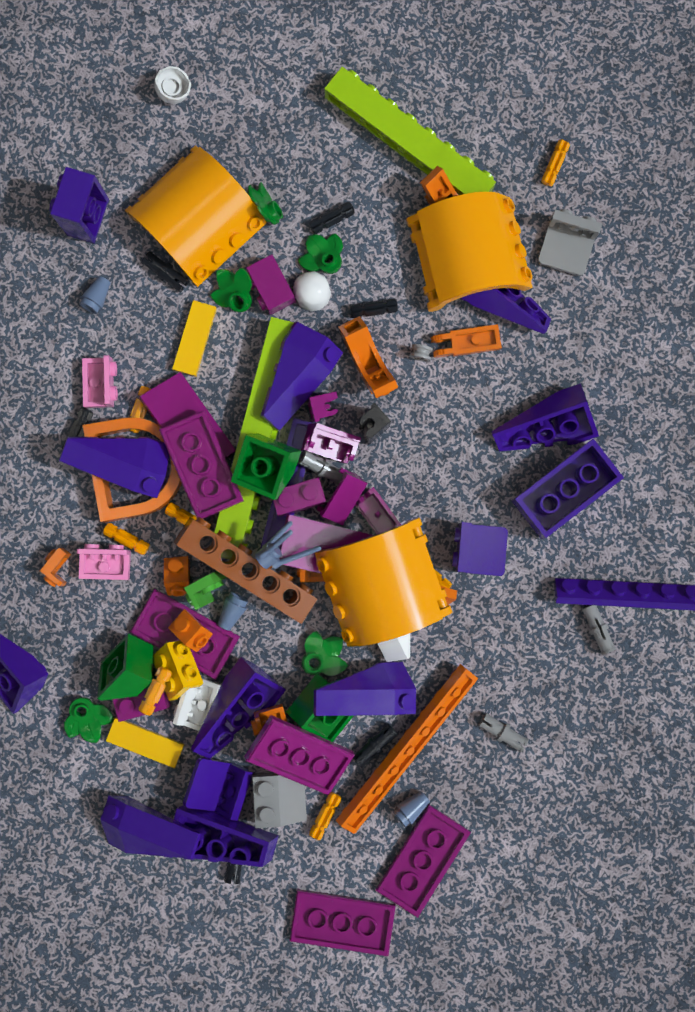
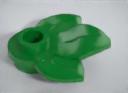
M262 182L259 183L258 191L249 185V196L257 204L260 214L268 223L278 224L279 220L283 218L280 206L276 201H272Z
M318 234L309 235L306 239L308 253L298 259L299 264L309 272L321 270L327 274L336 273L342 265L340 253L343 249V242L337 234H332L327 240ZM328 259H333L331 263H326Z
M240 268L234 274L226 269H218L216 276L219 289L211 294L212 299L219 306L230 307L236 312L248 310L252 304V298L249 293L252 288V282L247 271ZM238 296L243 299L244 303L239 301Z
M317 631L307 637L304 644L306 654L302 658V668L306 673L316 675L322 672L328 676H335L347 668L348 664L338 657L343 646V639L341 637H328L323 640ZM311 658L318 659L319 664L317 667L310 666L309 660Z
M79 697L70 704V715L65 720L64 729L69 738L80 734L87 742L97 743L101 736V725L113 723L114 716L105 705L93 704L90 699ZM79 707H84L86 709V712L81 714L77 711V709Z

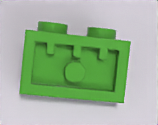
M216 571L184 587L187 592L185 594L187 601L196 610L215 601L211 591L223 586L222 580L227 577Z

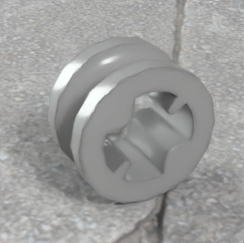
M412 344L413 352L410 353V358L423 362L431 361L429 354L433 352V348L421 344Z

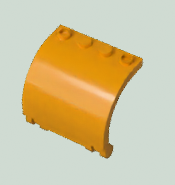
M195 145L190 149L191 153L185 158H180L172 169L147 192L141 194L137 198L138 201L133 206L129 205L125 212L134 221H137L167 251L189 279L198 287L257 233L267 221L260 214L250 196L232 175L210 154Z
M496 192L462 194L433 203L418 210L416 214L406 219L407 225L412 231L410 235L411 241L416 243L426 283L423 291L424 295L428 297L427 307L429 312L440 310L449 302L477 292L499 288H513L526 291L533 288L531 283L532 273L529 267H527L525 259L527 255L526 249L521 243L519 235L521 229L514 215L515 205L510 197Z
M420 517L409 520L398 527L347 545L323 549L315 553L317 567L322 573L325 581V590L332 601L333 613L339 621L342 630L341 636L346 642L347 647L366 646L395 639L427 627L453 613L451 606L447 605L445 599L447 594L445 589L440 587L425 544L428 542L426 534L422 533Z

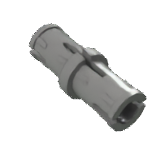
M307 450L301 453L298 460L299 465L312 470L316 476L328 478L339 485L343 478V474L339 473L340 468L331 464L330 460L326 458L321 459Z
M591 605L582 609L591 628L589 632L591 635H594L601 655L616 650L607 630L609 628L608 624H604L597 605Z
M488 713L484 714V719L479 722L478 727L496 736V740L499 742L504 741L520 753L525 749L523 745H527L528 738L512 730L509 724L499 722Z

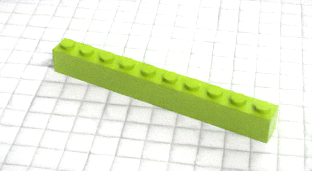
M274 317L270 319L231 467L232 474L234 473L247 434L259 433L273 440L277 438L278 430L261 417V412L268 388L272 386L276 374L274 368L275 364L279 363L282 350H280L282 341L294 322ZM238 485L244 502L219 512L214 532L217 534L221 530L232 537L230 543L237 547L241 543L248 548V544L245 543L246 535H251L254 520H251L253 510H258L261 497L257 496L256 492ZM224 550L221 558L230 560L233 555L232 550Z

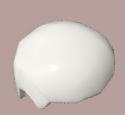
M168 66L158 71L154 81V88L161 100L174 105L181 103L187 98L191 82L187 74L179 67Z
M315 271L306 272L297 277L294 282V296L301 308L308 311H317L328 304L331 290L327 279L322 274Z

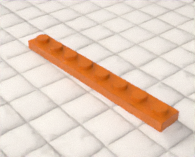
M461 664L457 667L335 820L341 827L353 834L358 831L478 680L474 674Z

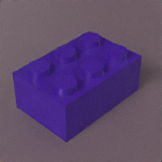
M66 167L64 174H60L58 178V192L56 198L53 197L50 202V214L67 236L95 244L109 198L95 175Z

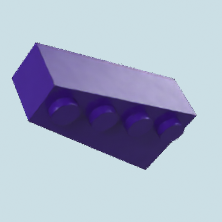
M184 805L176 809L174 820L201 833L194 858L184 859L208 860V862L222 861L263 867L273 859L279 835L255 828L240 821L229 820L213 811L190 809Z

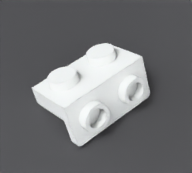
M202 678L203 684L200 687L188 689L181 695L179 703L175 707L173 724L199 731L221 684Z

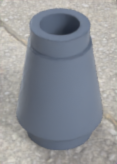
M98 276L80 297V306L93 314H97L99 310H102L111 284L110 281L102 276Z
M234 592L226 596L218 625L230 631L247 610L248 600Z
M419 791L397 804L393 814L404 827H407L415 822L430 801L422 791Z

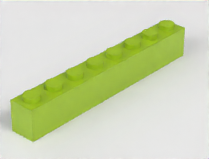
M341 67L324 88L325 98L425 174L428 175L437 166L441 167L458 195L493 191L496 181H494V177L489 172L478 169L469 157H462L456 152L452 144L447 141L442 142L436 137L432 129L422 127L417 123V119L412 114L402 112L393 100L382 97L373 85H366L353 70L348 71Z

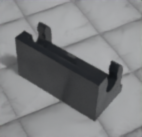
M373 403L371 409L361 417L359 430L364 429L367 425L369 430L366 433L365 441L370 445L390 427L391 421L378 405Z

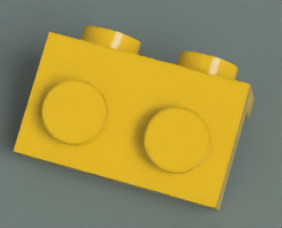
M181 641L168 642L153 655L154 666L157 670L161 666L172 671L169 682H165L167 686L164 690L169 701L177 700L188 689L200 687L203 684L190 648Z

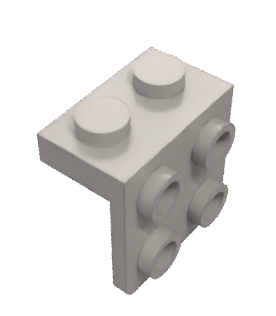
M555 209L550 218L539 254V264L582 276L585 273L594 241L600 233L602 223L597 222L593 217H579L573 215V212L569 210Z

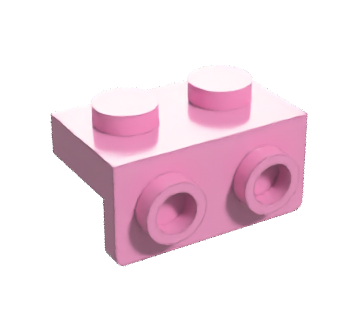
M104 355V358H82L84 408L114 407V401L118 399L117 386H114L113 377L117 376V363L113 362L109 355Z
M84 544V549H77V554H80L79 579L130 580L131 551L124 550V545H109V549H99L98 544Z

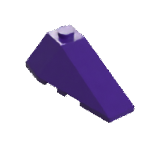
M492 289L460 298L472 306L542 334L547 332L551 318L531 297L525 298L521 291L517 289Z
M294 322L282 341L280 350H282L279 363H276L274 372H276L272 386L268 388L261 412V417L279 431L331 373L343 354L327 336L299 322Z
M581 383L557 391L492 431L499 451L529 449L532 444L544 443L545 447H552L553 442L567 441V445H574L599 436Z
M67 437L59 461L131 491L157 498L166 477L169 452L164 442L149 437Z
M0 634V699L15 714L43 688L48 672L45 666L39 663L33 655Z
M240 657L226 675L191 750L208 759L212 758L233 741L235 733L243 727L247 729L251 726V720L255 718L253 712L274 706L286 689L257 665Z
M379 662L372 665L373 667L353 673L354 675L342 680L338 679L315 689L314 716L416 714V687L403 662Z
M109 795L100 819L108 844L130 854L191 859L194 858L201 837V833L129 796Z

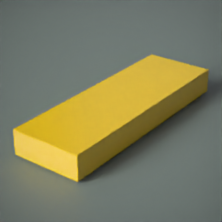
M193 300L172 368L173 371L197 377L217 307Z
M115 717L106 739L109 743L172 768H176L185 745L126 720L118 722L117 717Z

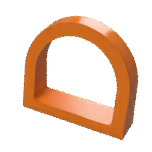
M121 418L83 425L85 437L101 438L102 436L135 429L149 432L164 442L159 426L152 421L142 418ZM171 457V471L165 487L158 494L157 498H152L139 504L114 508L109 481L92 475L100 522L108 523L148 515L166 506L175 497L182 484Z

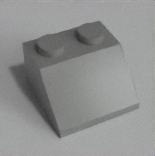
M274 772L254 773L255 828L282 827L307 820L305 785Z

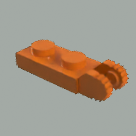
M498 324L450 331V333L431 336L432 343H442L450 340L452 347L434 351V358L451 355L454 357L502 349Z

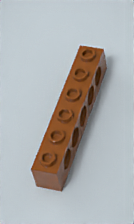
M189 517L174 540L178 547L300 624L303 623L318 600L311 595L314 590L302 582L297 586L291 582L294 577L283 570L277 573L271 569L272 566L268 569L263 568L257 559L251 556L252 550L241 543L238 547L230 543L232 537L221 530L216 534L209 529L211 524L201 517H198L197 520ZM204 536H211L212 543L208 548L200 547V540ZM227 549L232 550V558L226 562L222 561V552ZM252 563V572L246 575L242 574L243 565ZM272 576V585L263 587L262 582L264 578ZM288 589H293L292 598L283 600L284 592Z

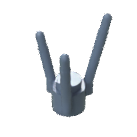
M289 521L255 553V557L263 568L268 569L273 566L274 569H277L283 564L321 550V547L310 548L280 559L279 557L282 556V553L278 546L293 534L292 530L287 531L293 524L292 521Z

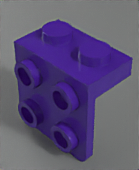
M468 522L459 523V527H455L454 542H457V552L452 554V567H455V572L502 576L505 573L508 530L505 527L473 525Z
M198 758L183 800V805L190 809L215 811L229 820L238 821L253 772L236 763Z

